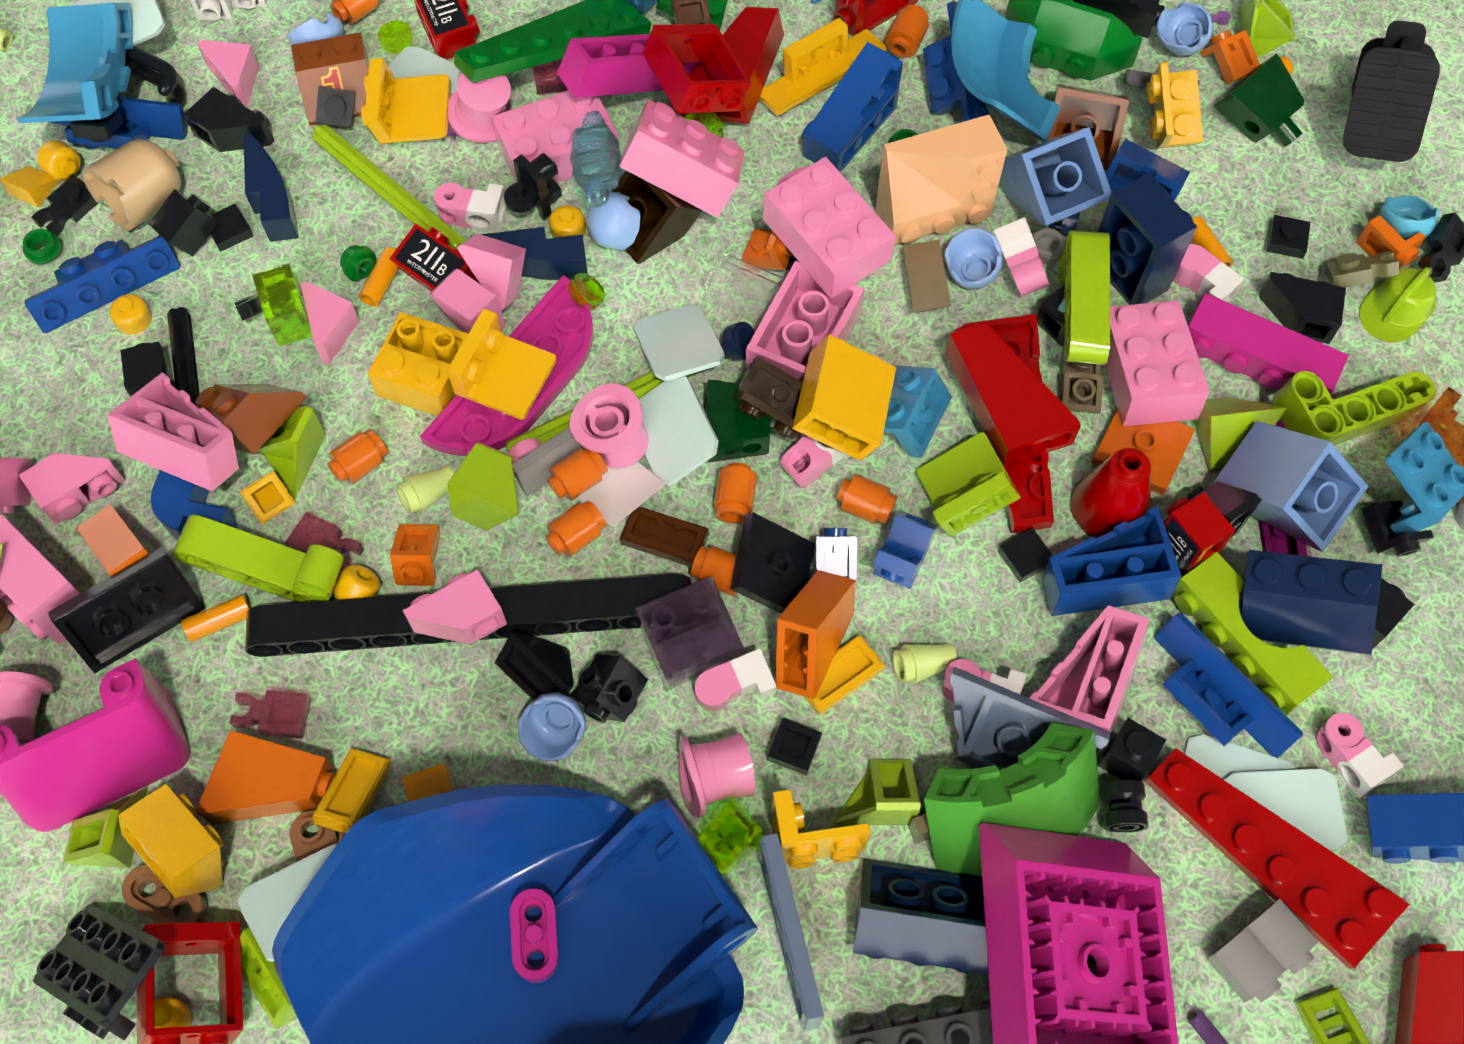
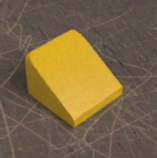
M31 166L17 170L0 179L9 195L38 208L60 182L47 173Z
M274 470L239 491L261 524L266 523L296 503Z

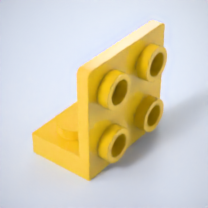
M1168 62L1159 63L1155 73L1151 74L1150 82L1146 84L1148 104H1154V118H1150L1149 123L1151 140L1157 139L1158 149L1201 144L1203 142L1197 70L1169 73Z
M483 308L447 369V373L454 394L519 420H524L554 368L557 359L553 353L504 335L501 330L498 314Z
M791 790L773 792L771 808L774 834H778L785 864L789 863L790 869L808 868L816 864L815 859L832 857L834 863L849 862L858 859V853L865 851L871 834L869 824L802 833V829H805L801 802L793 803Z

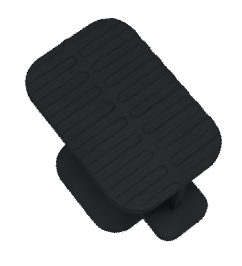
M1399 20L1393 21L1387 28L1385 38L1372 39L1363 46L1352 86V101L1343 134V146L1348 153L1358 157L1404 162L1414 157L1418 152L1440 74V64L1435 57L1434 50L1424 43L1426 28L1423 24Z

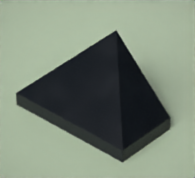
M519 631L511 633L494 662L532 700L539 695L555 692L567 696L574 686L569 649Z

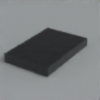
M162 546L49 611L48 615L52 623L95 674L181 623V620L195 615L206 608Z

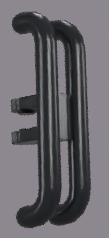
M133 46V49H126L125 66H128L131 70L126 92H119L118 96L124 97L143 79L157 86L158 93L162 96L172 94V98L168 103L180 104L184 107L187 94L184 87L177 81L178 74L175 68L167 61L139 47Z

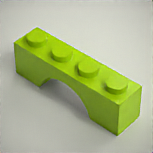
M1216 552L1180 579L1173 593L1175 602L1184 614L1193 616L1203 627L1204 635L1216 647H1221L1231 658V662L1287 716L1320 691L1333 676L1305 645L1290 648L1276 647L1261 641L1249 631L1239 611V597L1245 581Z

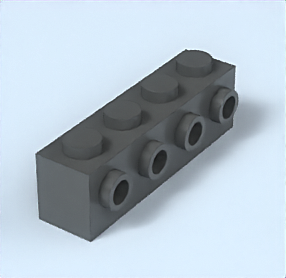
M990 999L979 1003L981 1010L963 1013L962 1006H953L935 1011L936 1019L919 1022L918 1016L915 1014L890 1020L892 1027L875 1031L873 1023L852 1026L846 1029L847 1036L840 1037L838 1044H993Z

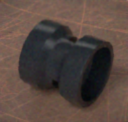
M1115 780L1101 785L1102 800L1107 804V812L1103 816L1104 829L1106 831L1132 833L1146 830L1149 827L1148 814L1142 807V801L1146 798L1145 784L1137 780Z

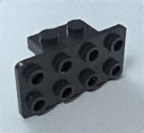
M89 905L70 920L65 936L55 949L50 950L40 960L33 983L68 1005L63 1014L103 1040L111 1032L125 1041L136 1023L121 1015L120 1011L163 953L165 943L94 905Z

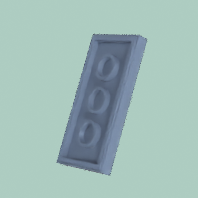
M777 833L762 836V840H760L759 861L801 1030L804 1029L805 1032L820 1028L824 1014Z

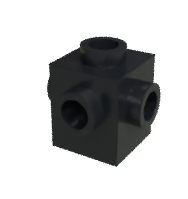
M596 654L591 665L582 673L579 686L572 697L585 706L584 713L597 722L606 723L607 720L625 722L627 717L636 708L637 699L649 679L620 656Z

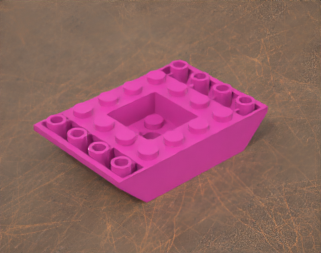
M989 823L980 824L993 1044H1178L1161 882L1152 869L1126 843ZM1088 954L1096 961V975H1093L1088 967Z

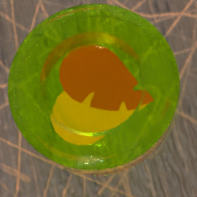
M389 21L382 25L378 31L381 48L387 53L400 54L405 47H412L414 43L412 29L403 21Z
M578 273L568 283V291L571 297L583 308L582 304H588L590 310H595L605 300L603 287L589 274Z

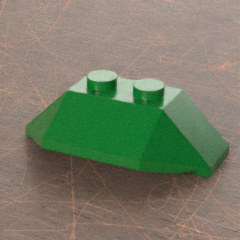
M1009 0L1005 14L1007 20L1031 24L1038 30L1034 38L1030 62L1039 67L1051 68L1066 73L1073 78L1092 81L1133 67L1142 38L1137 34H1133L1129 27L1112 13L1070 0Z

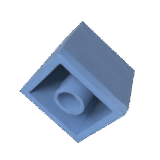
M1090 127L1055 136L1006 156L1000 177V183L1006 197L1043 226L1108 201L1112 193Z
M1260 421L1255 422L1212 483L1214 484L1218 481L1256 493L1262 500L1251 516L1321 552L1325 550L1369 487L1330 441Z

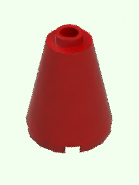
M1123 448L1116 451L1079 481L1071 497V512L1073 517L1082 526L1081 529L1088 536L1096 539L1113 531L1116 525L1125 521L1130 523L1146 515L1147 511L1151 509L1150 460L1143 452L1137 449Z

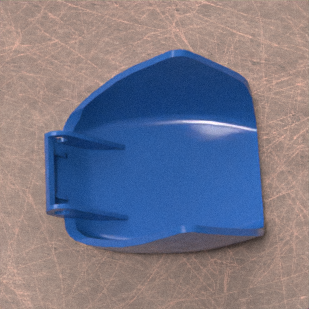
M497 784L457 789L381 808L360 819L336 845L290 911L276 935L272 954L280 982L310 1044H724L739 1017L744 999L742 975L730 955L751 938L758 930V927L671 799L661 800L635 815L625 805L599 793L548 785ZM527 889H540L546 892L552 898L556 909L559 963L555 973L549 979L540 983H531L523 980L517 974L512 962L510 907L514 898ZM532 908L527 912L526 919L530 922H536L541 918L542 911L538 908ZM534 953L529 957L528 964L531 967H539L543 964L545 956L541 953Z

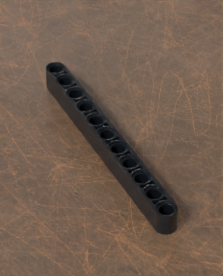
M670 574L489 588L500 605L507 624L480 640L509 638L511 633L515 631L531 636L684 625L694 619L691 579L686 575ZM428 593L255 606L247 610L245 652L256 657L438 644L456 641L419 634L412 630L402 610L410 607L412 601L417 597Z

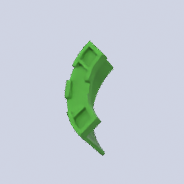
M1051 722L1044 735L1027 751L1018 755V763L1001 770L998 769L997 765L975 769L939 767L924 797L936 868L953 873L982 874L979 825L983 823L1078 836L1094 816L1100 801L1094 730Z

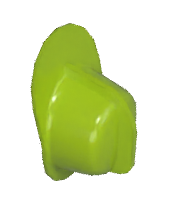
M1409 267L1399 269L1400 275L1383 278L1368 294L1359 308V319L1363 328L1371 336L1384 342L1397 343L1407 340L1419 330L1436 308V285L1429 276L1430 268L1425 267L1422 270Z

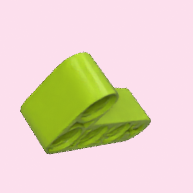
M1069 230L1060 258L1058 277L1059 285H1065L1064 358L1066 362L1105 365L1110 350L1109 233Z
M1299 371L1274 394L1273 405L1287 407L1280 418L1286 429L1330 441L1335 446L1409 418L1434 399L1436 387L1429 376L1422 372L1414 371L1333 400L1324 383L1317 375L1309 371Z
M199 515L188 516L172 552L176 559L185 564L296 603L330 600L344 563V557L340 553L322 545H310L307 552L304 553Z

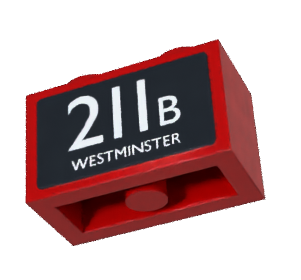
M414 0L419 19L437 56L448 60L454 58V52L477 43L475 36L480 35L479 26L474 14H467L466 11L469 8L466 0Z
M415 223L389 258L400 270L430 291L438 286L454 269H459L478 282L459 250H454L448 246L447 243L450 240L433 227L426 231Z
M1204 492L1192 500L1184 497L1168 509L1167 513L1170 516L1164 521L1182 577L1216 552L1220 554L1236 531Z

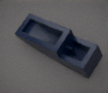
M251 134L244 135L245 194L254 214L260 213L261 224L270 242L298 239L297 219L292 201L275 163L263 146Z
M544 227L481 234L526 249L522 277L559 280L564 275L570 280L589 279L583 234L546 239Z

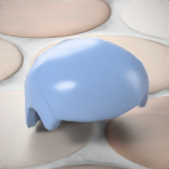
M1184 1L1174 9H1164L1156 23L1159 41L1170 53L1177 56L1191 55L1204 48L1212 38L1214 31L1211 14L1202 5L1188 4Z
M327 13V20L323 23L312 18L293 29L286 37L294 45L343 36V24L337 16Z
M603 192L592 202L587 213L586 222L588 231L597 244L609 249L626 250L634 243L639 232L640 212L627 202L630 199L629 196L622 195L619 192Z
M982 228L962 230L952 237L945 250V258L950 276L955 283L966 289H977L987 286L997 279L1003 266L1002 251L997 238Z
M559 692L539 695L526 707L519 718V742L529 755L543 762L562 760L568 757L584 736L586 730L584 711L573 698Z

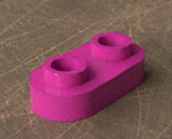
M527 889L514 898L510 907L512 962L517 974L523 980L531 983H540L546 981L555 973L559 963L556 909L552 898L546 892L540 889ZM532 908H538L542 911L541 918L536 922H530L526 919L527 912ZM534 953H541L545 956L543 964L539 967H531L528 964L529 957Z

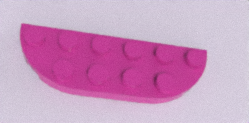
M563 275L509 335L511 338L553 353L557 359L554 368L526 418L519 420L456 395L420 435L423 444L446 454L467 456L477 442L499 450L506 447L505 443L527 432L579 372L587 360L592 347L594 332L589 305L583 293L570 279Z

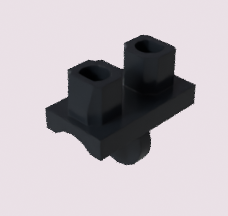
M541 153L530 162L521 154L513 160L517 182L505 190V205L509 210L516 213L527 212L535 206L538 209L539 217L545 221L552 213L550 204L562 196L561 188L553 179L558 174L557 165L545 153Z

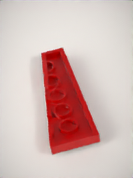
M1036 314L963 324V326H975L986 322L1042 381L1039 366L1040 347ZM1048 453L1004 467L1021 496L1020 499L1006 506L1012 533L1025 532L1031 528H1034V530L1051 528L1054 523Z
M1177 748L1145 780L1154 791L1274 901L1281 899L1313 937L1349 969L1355 968L1410 905L1404 899Z

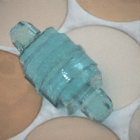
M591 111L585 114L582 127L576 128L573 132L570 162L573 178L586 194L589 203L597 208L606 205L609 199V190L616 189L619 185L621 174L619 165L622 157L619 151V142L605 123L599 111Z

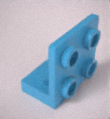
M893 365L896 367L884 432L893 433L908 456L922 458L952 396L935 368Z
M1427 421L1413 429L1385 457V462L1412 498V500L1399 508L1401 515L1390 525L1396 536L1418 532L1439 523L1464 496V468L1458 465L1445 447L1442 437L1432 429Z

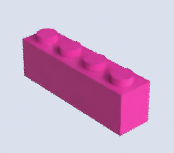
M650 34L570 39L557 72L574 98L663 90L643 55ZM699 62L681 64L689 76Z
M1207 293L1204 294L1188 326L1198 357L1208 358L1223 365L1230 372L1242 373L1258 380L1261 385L1269 389L1279 390L1299 371H1309L1322 380L1331 395L1349 357L1346 353Z

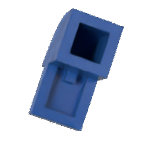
M159 470L151 492V506L158 520L174 539L178 541L189 515L206 517L237 528L238 525L227 508L205 504L210 490Z
M902 510L898 512L885 544L878 550L873 563L876 566L873 574L911 589L938 525Z

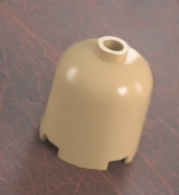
M135 139L86 167L85 170L87 172L82 174L85 185L94 200L98 203L103 199L113 211L109 218L127 231L139 226L155 214L173 190L179 191L181 187L180 175L177 169L179 162L175 155L169 149H162L157 144L146 139Z

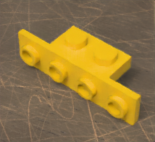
M837 18L783 49L784 76L764 87L759 100L775 115L779 116L840 81L867 42L885 52L886 45L868 29L848 39V25L840 18Z

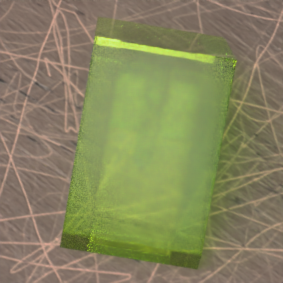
M290 263L252 274L265 320L278 346L312 337L306 307Z
M732 798L698 837V840L725 878L760 847L763 830L737 801Z

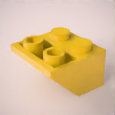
M400 312L367 373L376 396L438 416L456 396L447 369L469 333Z
M164 784L118 814L121 834L174 898L215 890L223 884L221 867L224 865V861L220 854V847L223 846L222 840L211 825L207 824L203 827L194 817L196 815L195 809L184 794L180 793L176 796L167 784Z

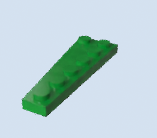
M584 0L454 52V65L469 80L475 83L562 59L570 39L650 34L651 21L625 0Z

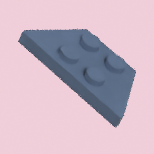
M954 667L952 671L950 686H953L955 704L953 714L955 727L958 732V739L956 741L958 760L976 768L997 765L998 769L1001 770L1018 763V755L1032 747L1044 735L1051 722L1094 730L1095 746L1100 750L1109 741L1110 732L959 668Z

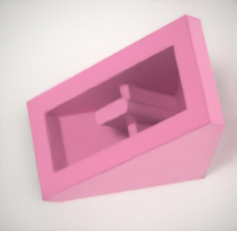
M210 40L198 42L197 45L207 67L227 92L236 96L246 107L260 68L251 45Z
M478 233L457 247L479 283L497 296L501 311L518 297L526 252L525 248Z
M454 269L429 293L431 298L462 332H470L483 308L498 314L501 330L506 326L497 296L459 269Z
M309 282L300 283L315 347L323 364L329 363L359 324V318L352 302Z

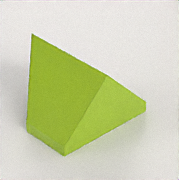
M1280 0L1243 1L1238 13L1240 32L1243 30L1247 31L1257 58L1286 42L1295 40L1292 13Z
M1232 397L1206 399L1199 419L1194 420L1208 471H1218L1224 468L1256 421L1275 426L1287 407Z
M307 405L297 408L257 451L265 457L295 500L326 435L314 410Z
M477 442L447 483L451 515L486 531L519 515L512 467L514 457Z
M869 759V769L830 825H910L912 819L918 817L921 805L911 759Z
M148 786L99 813L73 820L63 863L131 868L134 849L121 834L118 814L146 797Z

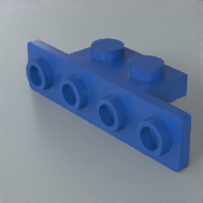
M953 0L947 4L951 35L923 48L932 113L943 115L961 106L963 121H968L989 115L990 113L986 104L972 95L963 85L954 66L951 37L958 2Z
M121 97L122 102L117 110L121 111V114L126 115L125 123L109 140L103 142H93L86 138H74L70 126L73 121L51 122L53 124L68 125L65 128L67 142L83 144L86 148L108 147L118 149L135 139L147 140L150 136L183 140L187 136L182 105Z
M161 235L128 250L122 239L117 242L106 241L98 245L94 249V253L81 259L73 257L64 261L59 266V269L54 271L58 284L26 299L24 303L41 331L48 333L114 301L122 295L128 294L179 269L180 264L167 241Z
M1182 613L1176 614L1156 635L1155 640L1182 666L1163 685L1223 746L1227 745L1245 729L1271 756L1279 758L1303 736V732Z

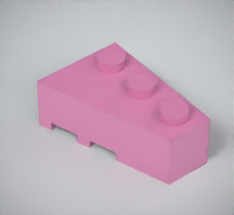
M163 372L107 414L118 453L212 492L239 469L232 431L204 407L201 409L196 407L191 402L190 395L184 390L178 391L170 384L169 377Z
M1108 605L1076 642V647L1062 663H1058L1047 681L1029 698L1110 732V741L1146 639L1149 618Z

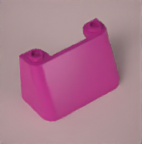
M136 658L115 667L104 676L99 688L104 708L22 746L14 731L4 725H0V794L26 825L40 832L55 830L177 772L188 762L191 753L190 744L170 693Z

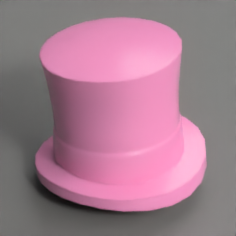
M463 73L460 74L457 80V90L449 99L448 123L458 136L477 143L497 141L492 116L512 110L509 102L511 86L505 74L475 83L469 80Z
M620 384L598 386L584 395L573 409L569 424L574 439L584 448L592 452H598L606 466L610 468H625L637 462L644 455L648 447L649 438L647 429L643 424L642 405L637 396L628 387Z
M3 671L0 672V725H4L14 731L20 745H24L35 740L36 716L41 696L51 694L53 686L47 680L36 675Z
M741 733L717 741L690 744L687 736L680 737L678 757L679 786L684 805L693 817H703L706 812V805L725 799L754 796L755 775L747 743Z

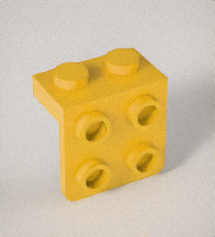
M383 58L369 60V71L364 77L366 102L365 105H362L361 117L364 125L371 130L379 144L444 138L448 132L449 99L451 93V80L446 74L395 78Z

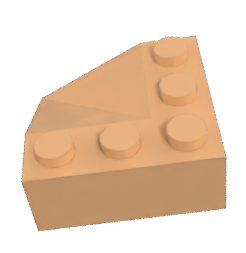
M990 114L884 144L875 213L896 235L895 244L901 242L909 244L915 242L921 236L935 232L943 234L955 226L969 222L977 224L991 216L1007 147Z

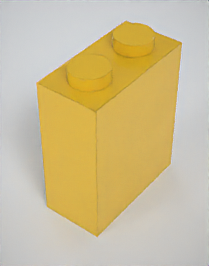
M828 334L809 354L792 429L861 461L882 443L896 367L875 355H871L848 344L843 339Z

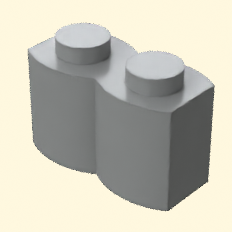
M1278 899L1212 953L1207 960L1244 1003L1254 997H1257L1262 1003L1282 986L1277 980L1281 974L1287 969L1296 974L1315 958L1309 951L1318 941L1281 899Z

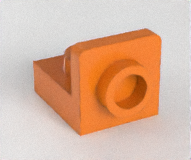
M1230 30L1220 33L1210 39L1211 46L1200 51L1203 58L1214 53L1226 84L1249 75L1260 65L1246 30L1234 35L1231 34Z
M1379 215L1368 222L1356 243L1369 257L1392 250L1394 259L1399 261V266L1405 268L1420 255L1417 249L1426 237L1419 232L1405 241L1396 229L1391 227Z
M754 229L741 259L747 267L785 270L793 254L772 230Z
M439 524L398 525L390 552L396 585L433 586L435 584L434 559L440 540Z

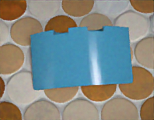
M959 0L953 20L951 46L954 66L961 82L977 99L1027 133L1046 141L1061 107L1055 102L1043 98L1035 86L1030 83L1028 73L1031 72V50L1038 30L1031 24L1007 20L982 0Z
M130 3L49 7L47 9L49 62L45 84L34 107L23 116L17 117L18 123L94 120L108 117L118 108L119 104L116 100L118 93L126 92L131 70L128 66H125L126 49H133Z

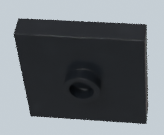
M754 512L745 515L730 590L782 614L808 583L815 543Z

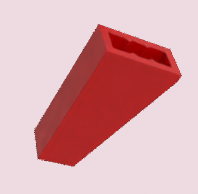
M745 7L723 34L752 82L740 111L682 113L683 117L687 116V119L750 123L784 37L778 8ZM699 62L689 74L691 81L713 80L703 62Z
M986 322L975 326L964 325L950 333L945 354L984 433L987 435L1004 467L1074 444L1081 427L1078 419Z
M1446 944L1418 946V953L1403 959L1395 1044H1464V951H1447Z

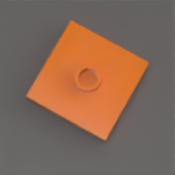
M1117 409L1091 463L1099 466L1120 449H1137L1143 452L1150 460L1151 491L1163 496L1195 429L1178 421L1122 426Z

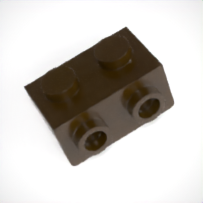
M755 357L732 397L741 403L738 409L756 420H760L761 416L775 423L772 429L788 439L793 440L795 435L807 437V435L792 429L803 382L762 358Z

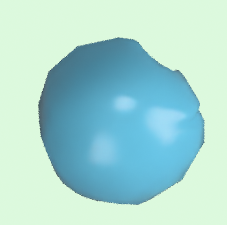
M1402 195L1395 198L1389 196L1380 209V216L1391 227L1395 228L1398 234L1406 241L1419 232L1425 237L1429 236L1436 227L1439 209L1433 208L1428 202L1417 196Z

